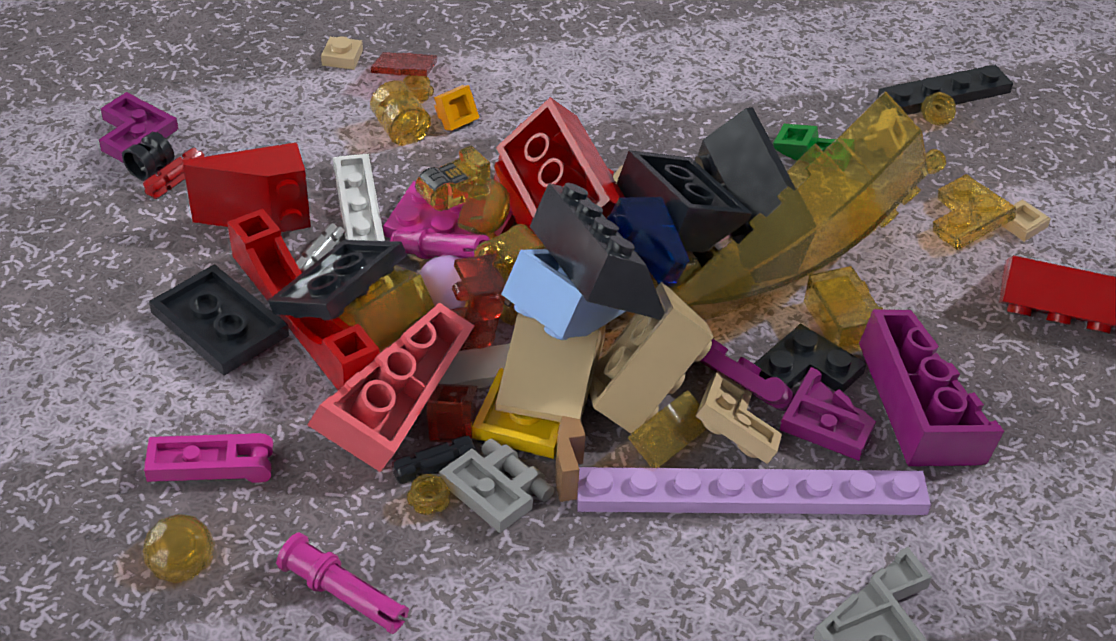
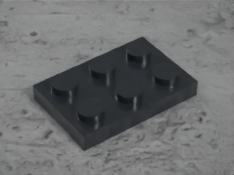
M343 240L268 300L273 314L288 315L294 318L314 317L321 318L322 320H332L343 314L344 308L353 300L368 293L369 287L378 279L393 272L394 266L407 256L402 242Z
M215 264L149 301L151 313L223 376L289 336V327L285 321L273 314L268 307Z

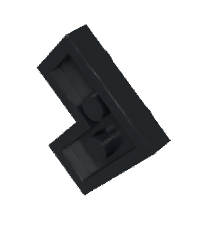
M801 323L754 363L761 369L760 377L765 380L770 377H777L790 389L802 380L812 367L822 374L820 381L834 391L840 389L842 392L864 374L866 362Z

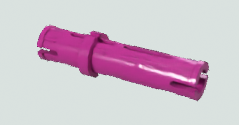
M423 228L417 232L396 230L390 241L402 242L406 254H414L421 259L453 255L460 258L486 260L492 250V246L479 245V243H491V240L486 235L436 233L435 230Z

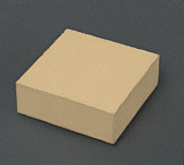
M1022 199L998 213L996 223L1025 242L1048 228L1051 218Z

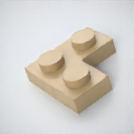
M717 370L707 385L696 417L702 421L709 431L718 435L723 434L735 442L745 455L751 458H759L768 464L778 451L782 433L747 411L752 393Z

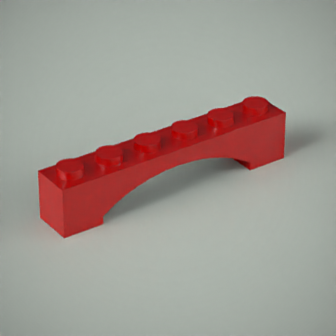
M263 208L227 222L233 258L267 301L302 274L281 236L280 228ZM279 315L288 324L291 332L337 390L341 389L357 372H361L380 354L378 346L359 323L350 326L339 317L332 320H322L321 318L314 317L294 318L293 316Z

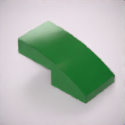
M784 123L773 142L775 150L789 158L838 172H844L854 153L853 140L819 138L818 126Z

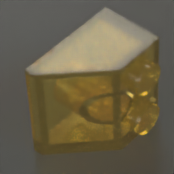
M395 265L393 272L381 277L369 287L368 293L356 298L346 306L339 318L350 326L359 323L378 346L381 353L385 348H389L404 332L433 309L435 305L421 274Z

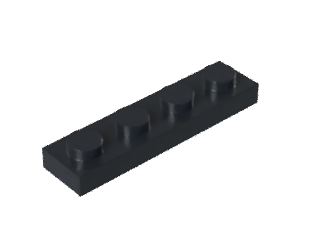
M995 64L880 88L877 99L886 110L894 109L897 117L1008 94L1011 93L1013 82Z

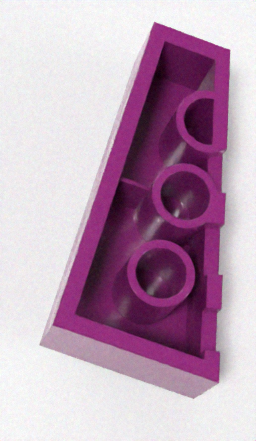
M873 309L859 345L908 467L988 464L1005 431L996 420L989 422L981 411L984 404L975 392L968 394L958 381L960 373L952 362L948 363L941 359L937 353L938 344L912 310Z

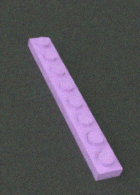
M579 467L577 512L928 515L931 506L923 471Z

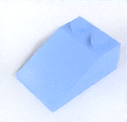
M547 249L520 250L501 294L515 304L514 309L518 313L536 319L545 326L544 330L547 334L560 340L588 336L626 312L587 302Z

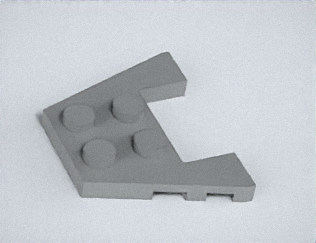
M909 547L903 548L896 554L894 561L885 569L881 568L871 577L868 585L857 595L853 593L815 628L813 639L815 641H927L898 603V600L927 589L932 576Z

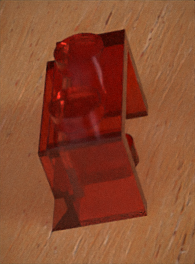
M497 253L456 259L454 262V267L461 281L456 282L452 286V291L458 301H469L467 307L450 310L475 325L459 351L485 348L490 346L496 338L495 333L500 315L504 310L503 305L505 297L501 295L505 282L498 269L494 268Z

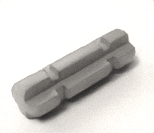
M333 223L328 224L321 232V235L295 261L302 273L345 240V230L341 226L337 227Z

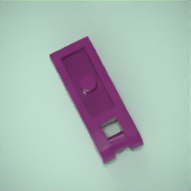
M714 339L711 340L710 350L699 362L715 372L718 370L771 407L779 411L787 410L795 395L781 379L770 377L765 380L759 376L761 369L744 357H740L737 362L726 356L728 349Z

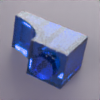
M619 198L607 220L617 225L619 228L617 232L635 246L634 251L646 264L648 271L653 275L658 285L662 282L667 287L674 286L690 260L663 198Z

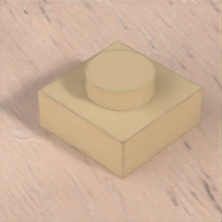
M329 37L321 54L322 66L355 70L363 51L362 40H354L347 37Z

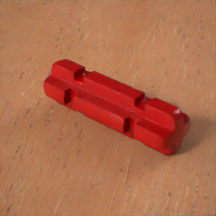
M196 148L187 150L180 157H177L157 171V175L153 174L144 181L145 193L153 199L163 196L168 192L166 188L171 190L185 180L182 160L204 157V153Z

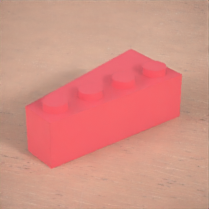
M438 303L404 332L389 348H385L361 372H357L334 395H330L323 401L307 425L381 472L399 448L475 325L443 304Z

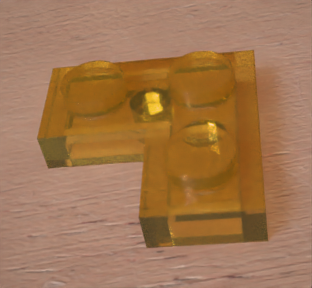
M965 174L938 189V200L952 211L933 221V232L953 248L959 250L1015 219L1016 206Z

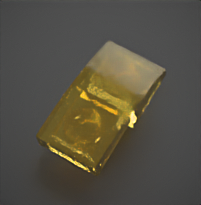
M687 390L642 424L627 438L652 468H659L707 430V428L696 417L700 404Z

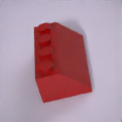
M549 97L496 147L533 218L548 183L562 187L565 186V183H572L585 189L588 192L587 197L592 203L603 209L602 214L605 218L618 226V233L637 218L577 115L553 98Z
M1013 255L1005 260L999 303L1008 305L1007 312L1030 317L1032 310L1048 313L1047 321L1070 325L1071 319L1087 322L1086 329L1110 334L1111 328H1116V277Z

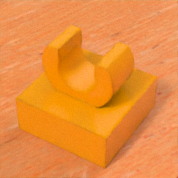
M461 85L434 97L436 103L434 107L438 119H441L445 130L452 131L480 118L469 85Z

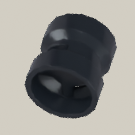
M153 131L141 139L140 145L133 144L122 152V160L131 175L141 181H145L156 173L157 168L165 167L175 158L174 150L168 140L162 134Z

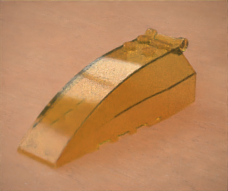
M885 91L824 152L815 143L787 170L796 189L793 190L787 186L777 195L781 204L767 217L761 212L749 222L754 229L739 244L730 237L720 250L715 246L711 247L703 255L708 262L698 272L693 268L688 270L671 290L703 320L723 316L762 302L841 257L874 232L878 226L883 228L899 214L896 210L899 204H907L921 191L917 185L927 174H936L944 169L946 157L937 149H931L925 153L923 132Z

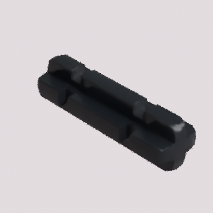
M463 435L452 439L451 445H448V442H443L413 453L414 457L411 459L409 455L397 458L392 462L393 474L399 484H405L416 480L417 474L425 477L439 472L470 449L476 450L472 439L468 435Z

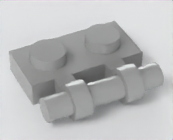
M492 438L487 440L482 447V452L487 455L485 458L475 450L470 449L439 471L440 483L501 533L532 510L533 498L530 495L534 494L545 502L553 495L554 487L545 481V475L536 467H528L518 459V453L507 444L501 446ZM507 472L514 478L510 480L503 473Z

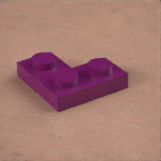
M128 92L100 108L102 119L117 127L99 139L101 151L122 163V152L133 144L140 145L141 139L152 131L158 132L167 138L179 130L176 117Z

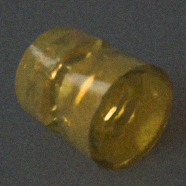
M397 80L389 81L379 86L372 94L370 109L392 142L405 146L420 141L428 133L431 126V117L408 84Z

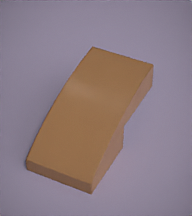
M563 415L558 431L555 464L556 487L560 502L577 499L580 471L578 464H583L586 438L580 419Z

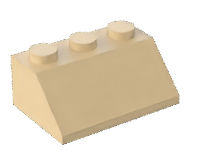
M662 282L656 288L665 312L662 319L659 320L635 314L598 361L589 391L593 408L632 435H635L641 426L646 427L654 420L659 410L658 405L668 393L673 394L680 388L685 379V372L694 361L698 362L706 356L712 345L711 340L714 337L707 323Z

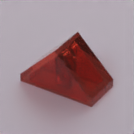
M437 385L427 402L430 442L452 443V439L463 435L470 436L473 441L472 426L475 421L478 386Z

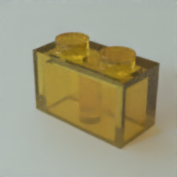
M852 266L810 274L808 277L804 303L825 338L849 353L861 350L859 342L873 309H883L877 305L869 293L866 282L859 278Z

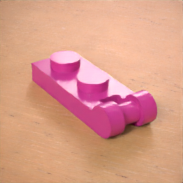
M262 433L149 437L144 467L146 481L246 478L252 483L267 482L271 478L272 464L268 458L273 453V439L269 435ZM238 455H248L249 457H238Z

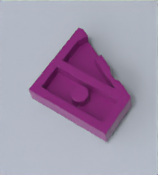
M811 367L782 417L780 430L859 461L874 433L876 421L864 410L855 407L851 399L840 389L833 393L820 381L822 374L817 369Z

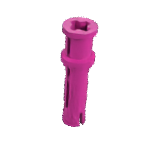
M303 533L293 534L279 551L276 562L277 567L284 572L291 570L305 579L308 588L316 592L328 591L385 628L390 634L396 633L405 621L398 617L401 615L407 618L409 614L408 607L399 604L341 567V561L336 554L330 551L324 553L314 547Z

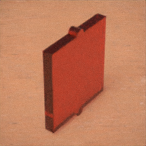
M383 52L371 66V73L393 74L397 76H427L437 63V55Z

